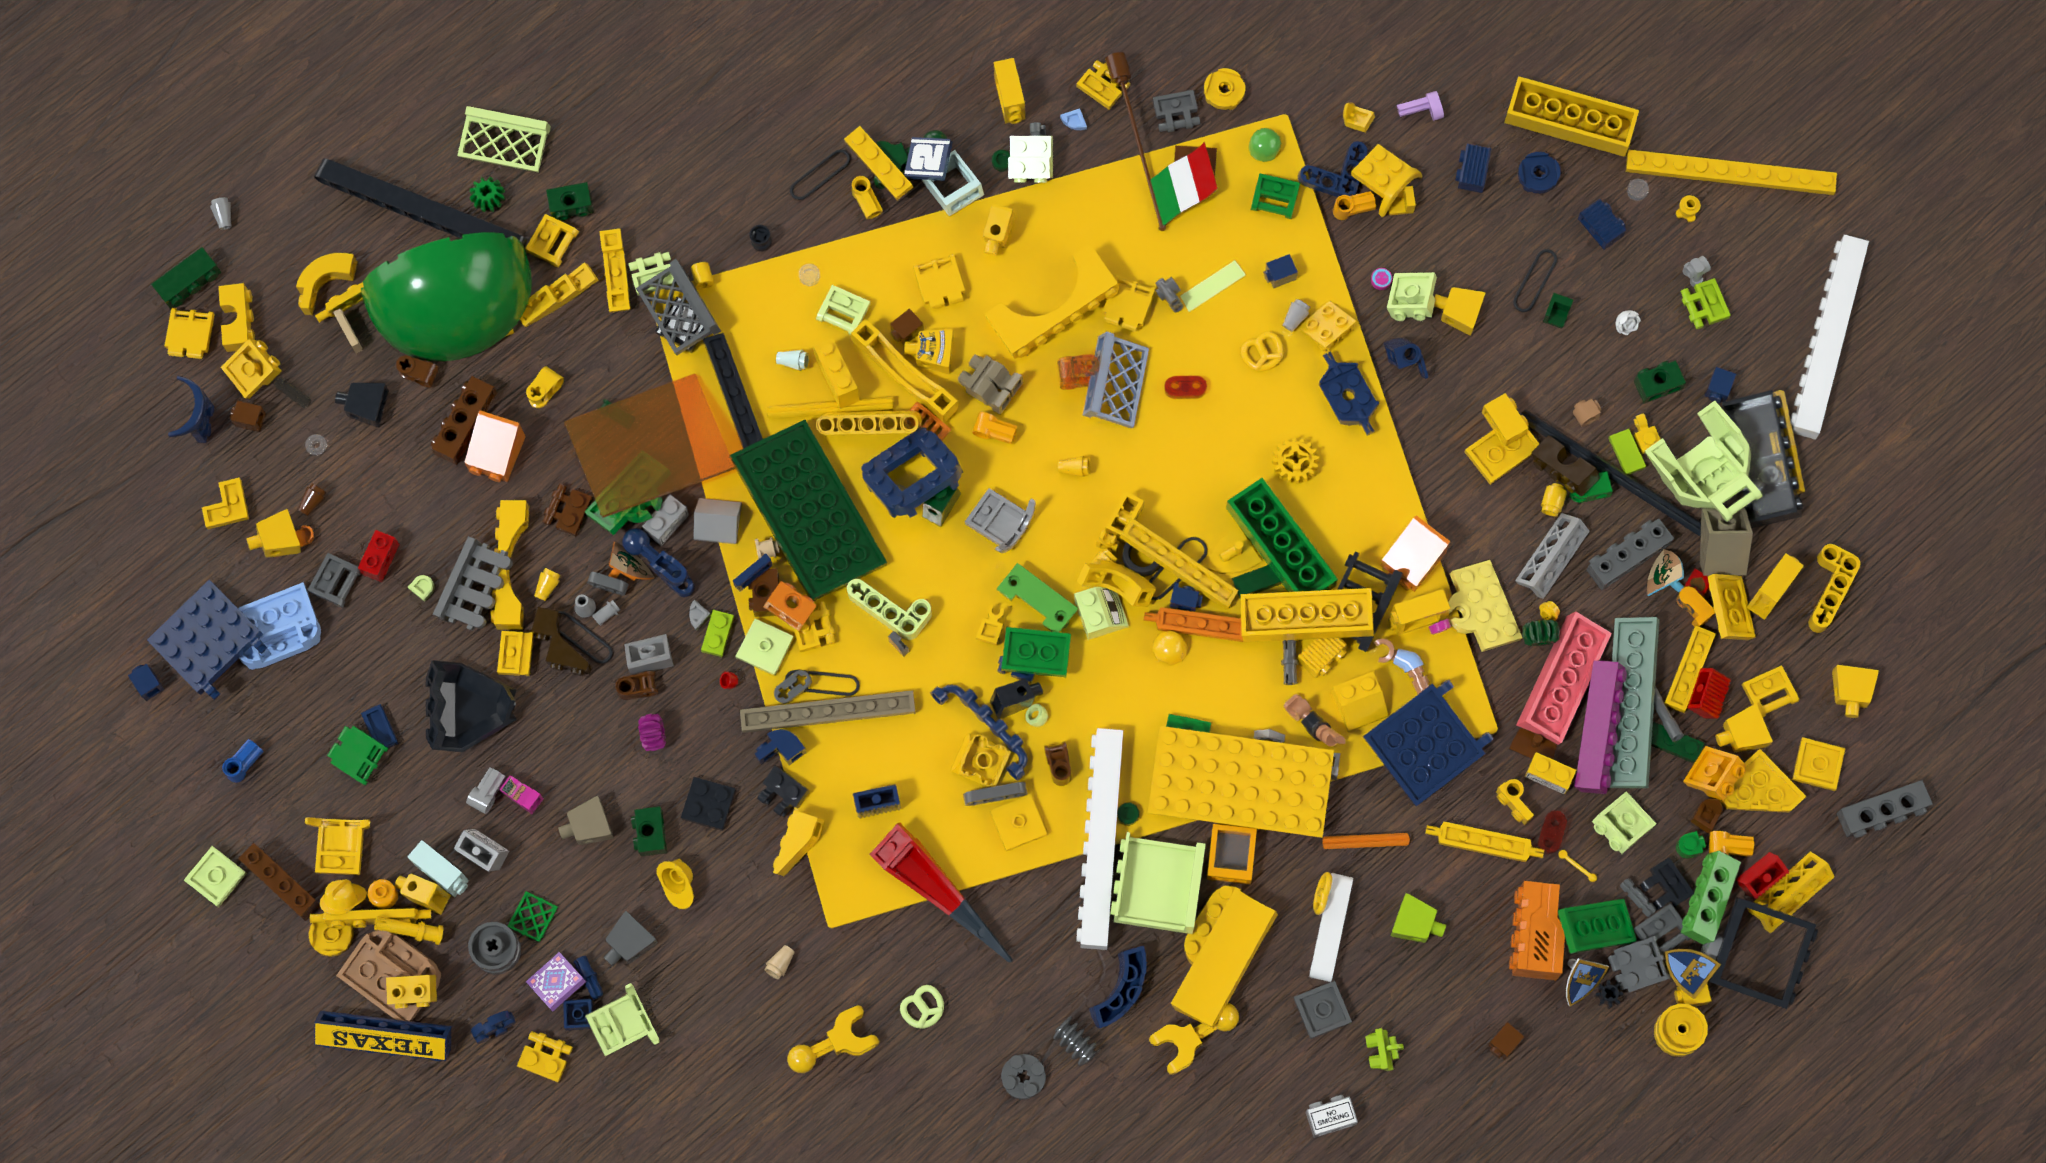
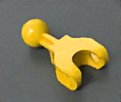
M1228 1003L1214 1029L1203 1023L1195 1028L1191 1024L1185 1027L1166 1025L1152 1034L1149 1041L1154 1046L1171 1042L1178 1047V1056L1167 1066L1168 1073L1174 1075L1192 1064L1196 1049L1202 1046L1201 1039L1217 1029L1220 1031H1230L1235 1028L1239 1021V1013L1235 1006Z
M857 1005L841 1012L836 1018L833 1029L827 1032V1039L812 1047L807 1045L794 1046L789 1051L787 1057L789 1067L797 1073H806L814 1067L817 1058L833 1050L836 1055L848 1053L853 1056H861L877 1047L880 1042L875 1035L859 1038L851 1032L852 1024L863 1016L864 1010L862 1006Z

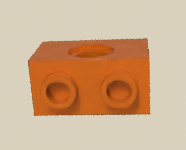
M780 581L763 607L800 631L817 605L814 604V601L809 596L798 593L790 583ZM786 601H793L796 608L788 607Z

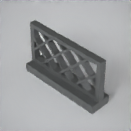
M675 259L669 263L670 267L638 286L636 290L676 355H679L712 333L714 335L721 332V329L684 268ZM672 274L674 278L672 286L662 285L663 279ZM649 287L656 288L654 298L646 296L643 291ZM661 289L670 290L668 300L658 298ZM674 291L683 293L681 302L672 301ZM657 302L666 304L663 314L655 312ZM670 305L680 306L677 316L668 315ZM684 307L693 309L691 319L682 317ZM666 319L676 320L673 330L665 329ZM680 321L690 323L687 333L678 331ZM694 324L702 325L705 329L698 335L691 334ZM676 335L685 336L684 344L676 347L674 344Z

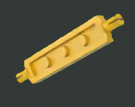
M363 282L358 285H352L345 293L330 298L329 302L326 303L325 310L315 315L318 322L320 323L328 317L334 318L333 312L338 309L344 312L363 301L361 288L364 287Z
M1443 822L1440 828L1428 825L1426 827L1425 834L1438 836L1440 845L1526 862L1529 856L1543 858L1544 849L1531 847L1530 839L1449 822Z
M431 909L356 910L341 915H331L324 912L323 914H310V923L324 922L333 929H341L348 925H353L354 928H364L366 925H376L375 920L377 916L416 923L418 919H431Z

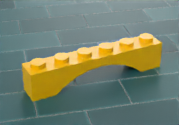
M864 319L851 332L852 342L943 423L958 410V401L943 387L928 379L912 366L869 321Z
M500 500V507H497L496 510L499 528L495 530L498 548H495L494 552L501 553V550L508 552L507 556L510 559L515 544L521 534L528 528L529 505L526 500ZM501 569L498 576L504 580V585L501 589L492 590V597L495 599V610L491 611V622L494 623L497 630H523L524 608L512 590L509 570Z

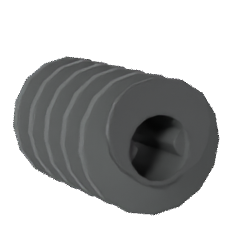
M1070 1016L1055 1030L1056 1033L1053 1039H1061L1059 1044L1061 1047L1068 1045L1065 1050L1066 1053L1074 1051L1072 1059L1080 1058L1078 1062L1080 1067L1090 1062L1101 1049L1094 1050L1096 1042L1088 1044L1090 1036L1082 1038L1084 1029L1076 1031L1078 1023L1070 1025L1069 1023L1072 1019Z

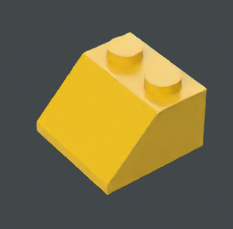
M1374 671L1333 686L1331 694L1348 732L1388 717L1383 693Z

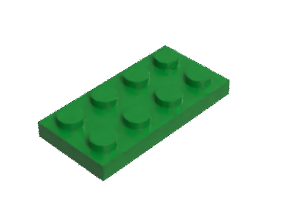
M1624 899L1558 910L1570 954L1625 945L1637 941Z

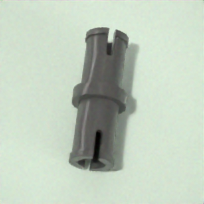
M1296 640L1283 641V660H1281V665L1284 666V685L1297 684V665H1299V660L1296 659Z

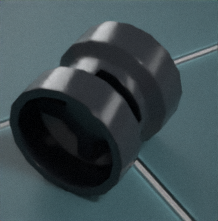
M756 225L751 229L749 236L752 247L761 252L768 250L772 244L769 229L764 225Z

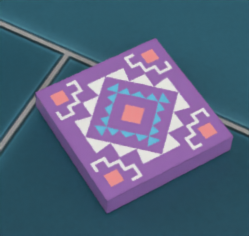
M558 952L526 982L553 1012L586 981L563 955Z

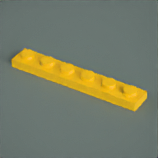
M1133 518L1128 522L1119 537L1225 610L1230 606L1238 592L1236 588Z

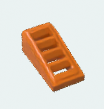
M916 402L909 410L920 412L922 421L925 417L928 418L923 426L920 427L927 429L933 422L935 425L930 430L933 433L940 427L942 430L937 436L941 441L950 433L951 428L919 402ZM907 417V424L912 427L915 426V420L912 417Z

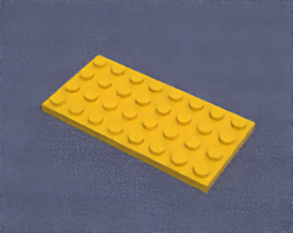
M1160 726L1148 813L1323 838L1334 750Z

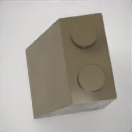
M1702 508L1700 565L1703 576H1710L1712 574L1747 575L1753 532L1745 508L1732 515L1733 518L1728 522L1724 520L1717 509Z

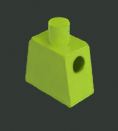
M1406 893L1390 936L1426 943L1430 933L1442 937L1446 925L1434 921L1437 913L1436 909Z

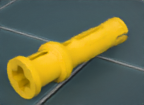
M377 916L375 920L374 930L415 937L417 941H432L436 945H439L442 940L443 925L436 927L426 925L422 921L414 924Z

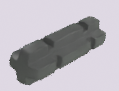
M1630 878L1621 883L1620 887L1622 890L1629 893L1628 896L1639 908L1643 909L1642 912L1647 917L1657 910L1652 903L1648 902L1649 899L1638 887L1635 888L1634 882Z

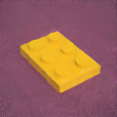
M1492 430L1465 449L1464 452L1491 485L1531 457V452L1539 445V442L1528 430L1526 435L1504 447L1494 430Z
M1723 574L1707 576L1721 639L1751 640L1756 638L1750 610L1746 608L1748 601L1742 576Z

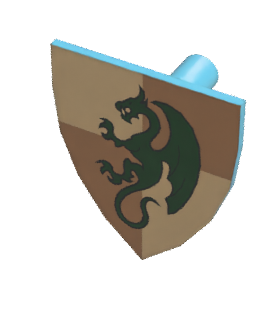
M1663 549L1654 562L1647 582L1648 596L1669 585L1677 592L1684 588L1679 580L1684 578L1683 565L1680 558L1672 551Z

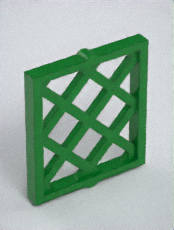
M526 891L507 927L540 943L558 906ZM529 897L537 899L538 902L530 904ZM526 900L528 906L522 907L524 901ZM545 903L551 906L552 909L544 911L542 904ZM539 905L541 913L534 915L532 907ZM529 909L531 916L523 918L521 911ZM552 912L547 920L545 914ZM519 913L520 920L514 921ZM543 916L544 923L537 925L535 918ZM532 919L534 926L526 928L524 921ZM522 922L524 930H519L514 925ZM544 926L540 934L538 928ZM535 929L537 936L529 935L528 931Z

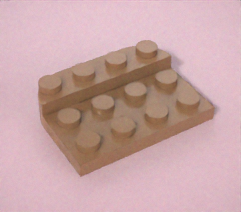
M377 930L366 934L336 976L395 1020L412 1022L422 1007H416V1003H408V1008L395 1009V1004L387 1005L386 978L436 975L437 990L441 972L430 958L396 933Z

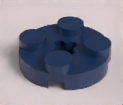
M1545 152L1528 154L1518 168L1519 182L1527 192L1541 194L1553 190L1560 177L1559 163ZM1539 168L1540 171L1544 172L1545 174H1543L1541 177H1538L1534 174V172H1536V169Z
M502 1011L488 1017V1021L483 1026L481 1022L476 1024L471 1029V1033L477 1044L488 1040L489 1036L495 1034L496 1037L505 1034L508 1032L507 1028L514 1025L516 1021L511 1011Z

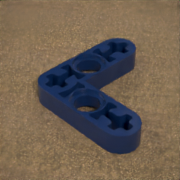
M1356 141L1349 146L1340 175L1307 165L1299 171L1298 181L1303 186L1335 197L1355 195L1359 181L1347 172V167H1356L1367 156L1366 145ZM1355 148H1358L1360 154L1358 155L1356 160H1353L1356 153L1354 150ZM1306 172L1310 173L1309 175L1311 178L1309 180H1307L1306 175H1304ZM1320 175L1317 183H1315V181L1317 180L1316 177ZM1322 179H1331L1332 187L1324 186ZM1348 181H1351L1348 187L1351 191L1346 193L1344 187Z

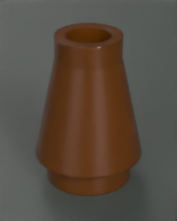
M313 483L310 487L307 486L298 510L308 516L325 499L326 491Z

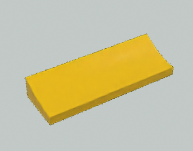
M1372 589L1241 594L1243 642L1374 636Z
M1234 889L1171 1002L1174 1009L1214 1029L1274 921L1277 912Z

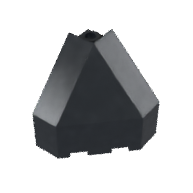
M431 661L426 675V687H430V697L426 699V717H430V729H426V739L432 750L464 752L517 720L512 712L516 705L514 698L516 689L463 663Z

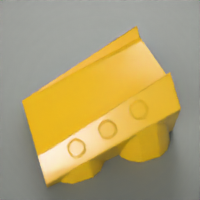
M968 733L952 765V772L988 788L995 787L1011 750L1006 749L1000 744L988 741L982 735Z

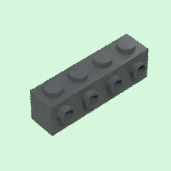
M1660 519L1654 522L1652 520L1647 521L1641 526L1642 530L1637 533L1634 531L1624 537V542L1619 545L1614 543L1606 550V554L1603 556L1598 554L1589 561L1590 564L1587 572L1601 591L1672 544L1674 537Z

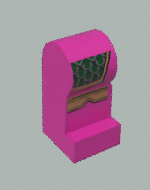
M510 775L499 789L530 814L535 812L544 799L540 793L522 784Z

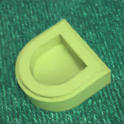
M420 575L413 580L408 588L425 602L434 592L435 585L430 577Z

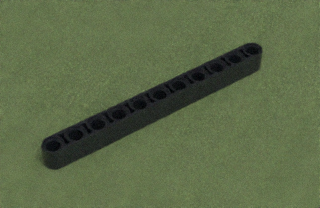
M326 158L322 159L314 175V178L324 185L463 239L462 235L493 232L502 233L505 235V238L514 236L524 247L527 243V239L517 233Z

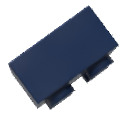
M591 999L564 1001V1029L566 1031L591 1029L585 1015L593 1012V1001Z

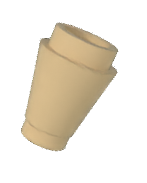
M784 945L766 962L765 971L775 979L784 976L795 952L790 947Z

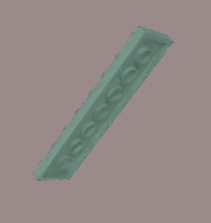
M1657 617L1615 618L1612 662H1619L1625 667L1627 678L1623 682L1622 687L1624 698L1619 707L1621 717L1620 723L1616 727L1617 743L1613 747L1614 764L1610 768L1611 785L1609 788H1649L1659 619Z

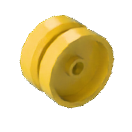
M1689 1004L1670 1006L1658 1017L1654 1025V1037L1657 1045L1671 1056L1683 1057L1692 1054L1704 1043L1707 1037L1708 1025L1704 1015L1697 1008ZM1681 1028H1682V1029L1684 1030V1032L1681 1033V1032H1679L1678 1029H1681Z

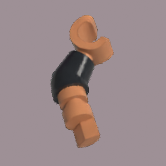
M1295 694L1285 702L1284 708L1288 714L1296 721L1302 718V725L1315 740L1323 741L1330 747L1337 743L1345 744L1343 736L1331 729V726L1316 712H1310L1312 710L1311 706L1301 696Z

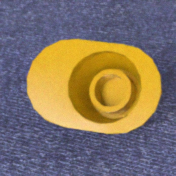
M681 859L660 863L657 867V876L669 902L679 909L690 907L694 899L691 887L693 873L690 867L682 862Z
M347 879L332 881L328 884L325 894L320 899V907L327 914H345L366 898L367 892L360 885L353 884Z

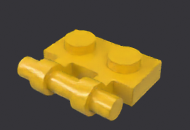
M1096 60L1093 67L1098 71L1095 73L1088 69L1077 82V88L1110 110L1121 97L1122 91L1118 89L1119 86L1115 83H1109L1102 78L1104 76L1110 78L1107 64ZM1130 82L1125 84L1126 90L1129 88Z
M825 602L816 604L818 611L811 613L800 631L794 628L800 652L821 647L820 638H826L827 645L836 643L834 638L835 630L834 627H831L829 620L831 615L829 609H826ZM821 620L823 629L816 630L814 621Z
M531 1031L528 1039L536 1042L535 1046L531 1048L525 1045L517 1067L559 1083L567 1065V1061L560 1059L562 1053L570 1055L573 1047L565 1044V1041L560 1039L556 1041L548 1038L547 1034L542 1032L538 1034ZM543 1046L554 1049L553 1054L549 1055L542 1052Z

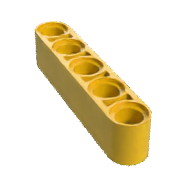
M917 411L828 412L818 418L816 428L821 434L912 433L921 426L922 416ZM887 417L894 420V427H889L886 424L885 420ZM907 417L914 418L916 425L913 427L909 426L906 421ZM844 418H848L852 421V428H848L845 426ZM865 418L872 419L874 426H866ZM823 419H829L832 427L826 428L823 425Z

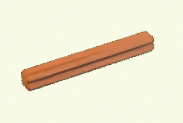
M1408 833L1325 836L1322 839L1324 849L1407 846L1410 842Z

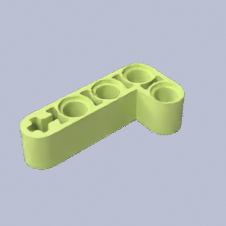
M853 579L847 585V593L853 603L906 640L916 638L932 616L930 603L924 599L916 600L905 612L860 579ZM859 588L861 589V593H862V594H860L859 592H856V593L854 594L853 589H855V590H858ZM874 599L880 602L877 607L868 605ZM924 607L928 611L924 615H918L916 610ZM889 612L897 614L896 618L892 620L887 619L886 615ZM911 624L914 626V629L911 632H906L903 630V627Z

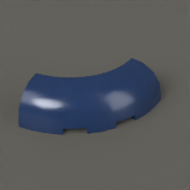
M1144 946L1118 953L1120 964L1119 976L1113 991L1100 1004L1089 1008L1097 1028L1108 1026L1120 1019L1138 999L1146 974L1147 962Z

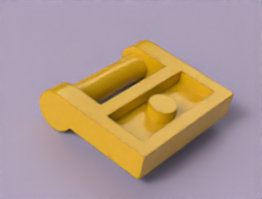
M545 214L525 250L549 262L551 265L559 267L564 253L579 231ZM561 231H563L566 235L553 256L549 252Z
M1782 665L1742 684L1751 704L1757 703L1762 717L1784 705L1799 702L1798 695ZM1785 689L1786 696L1762 706L1760 700Z

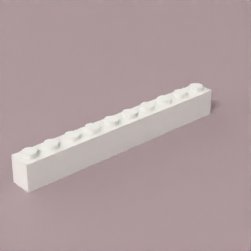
M1844 235L1841 241H1837L1835 244L1834 253H1837L1836 259L1831 261L1829 272H1832L1831 278H1827L1824 286V291H1827L1825 298L1822 297L1819 310H1822L1821 317L1817 316L1814 329H1817L1816 336H1812L1809 344L1812 352L1811 355L1806 357L1804 367L1807 368L1806 375L1802 374L1799 386L1802 387L1801 394L1797 393L1794 402L1797 410L1796 413H1792L1790 418L1793 434L1815 440L1820 434L1869 241Z
M1097 728V734L1092 735L1091 748H1095V756L1090 757V769H1094L1093 777H1089L1088 790H1092V799L1087 798L1086 812L1091 813L1090 820L1085 822V833H1089L1088 842L1084 841L1083 855H1087V863H1082L1081 875L1085 876L1086 879L1085 885L1080 887V898H1084V906H1079L1078 920H1082V929L1077 928L1076 942H1081V948L1107 950L1123 730Z

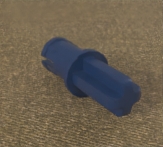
M587 956L577 958L574 964L586 981L585 985L592 999L600 998L603 996V991L596 978L597 973L591 968Z

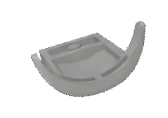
M988 488L965 520V525L997 544L998 546L995 550L1000 553H1006L1015 546L1029 526L1035 511L1036 502L1034 499H1030L1025 511Z

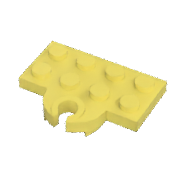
M1490 560L1460 568L1450 573L1457 592L1448 600L1450 606L1449 614L1453 610H1459L1462 613V618L1455 617L1450 620V624L1458 633L1467 634L1474 632L1482 652L1522 639L1520 630Z

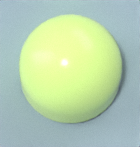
M1034 704L1027 710L1025 718L1030 725L1040 727L1047 722L1048 712L1043 706ZM1039 711L1038 716L1032 720V713Z

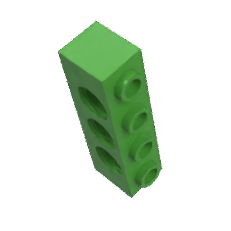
M1721 851L1706 855L1702 863L1701 875L1696 880L1697 887L1695 893L1689 901L1688 913L1682 921L1683 928L1681 933L1701 944L1714 942L1741 863L1740 861Z

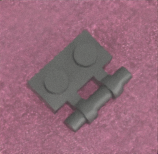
M1193 90L1153 97L1156 118H1165L1166 123L1158 124L1159 132L1167 131L1169 133L1174 132V129L1184 127L1190 129L1195 125H1200L1199 116L1191 118L1190 113L1197 112ZM1183 115L1184 117L1182 120H1172V116Z

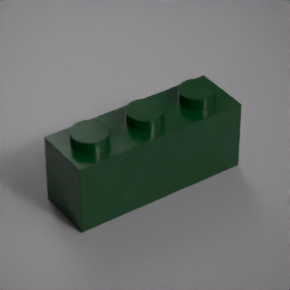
M201 247L151 285L171 310L173 307L180 306L188 296L198 293L206 283L214 281L221 271L204 248Z

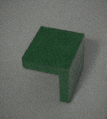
M1553 293L1543 322L1562 329L1573 299Z

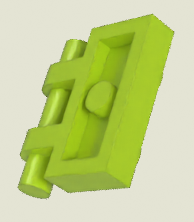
M1715 278L1696 284L1694 286L1696 293L1690 294L1688 288L1680 291L1683 297V305L1687 306L1690 313L1689 319L1691 323H1694L1696 329L1704 327L1701 320L1703 318H1707L1709 325L1730 318L1731 315ZM1700 301L1703 310L1698 311L1694 302Z

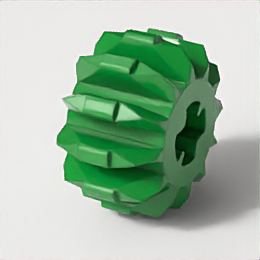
M481 177L480 183L474 181L475 188H470V194H472L470 200L474 203V207L476 209L481 208L484 213L488 208L493 212L494 206L501 208L499 201H505V196L503 195L505 190L504 187L500 186V181L496 180L493 182L492 177H489L487 181Z

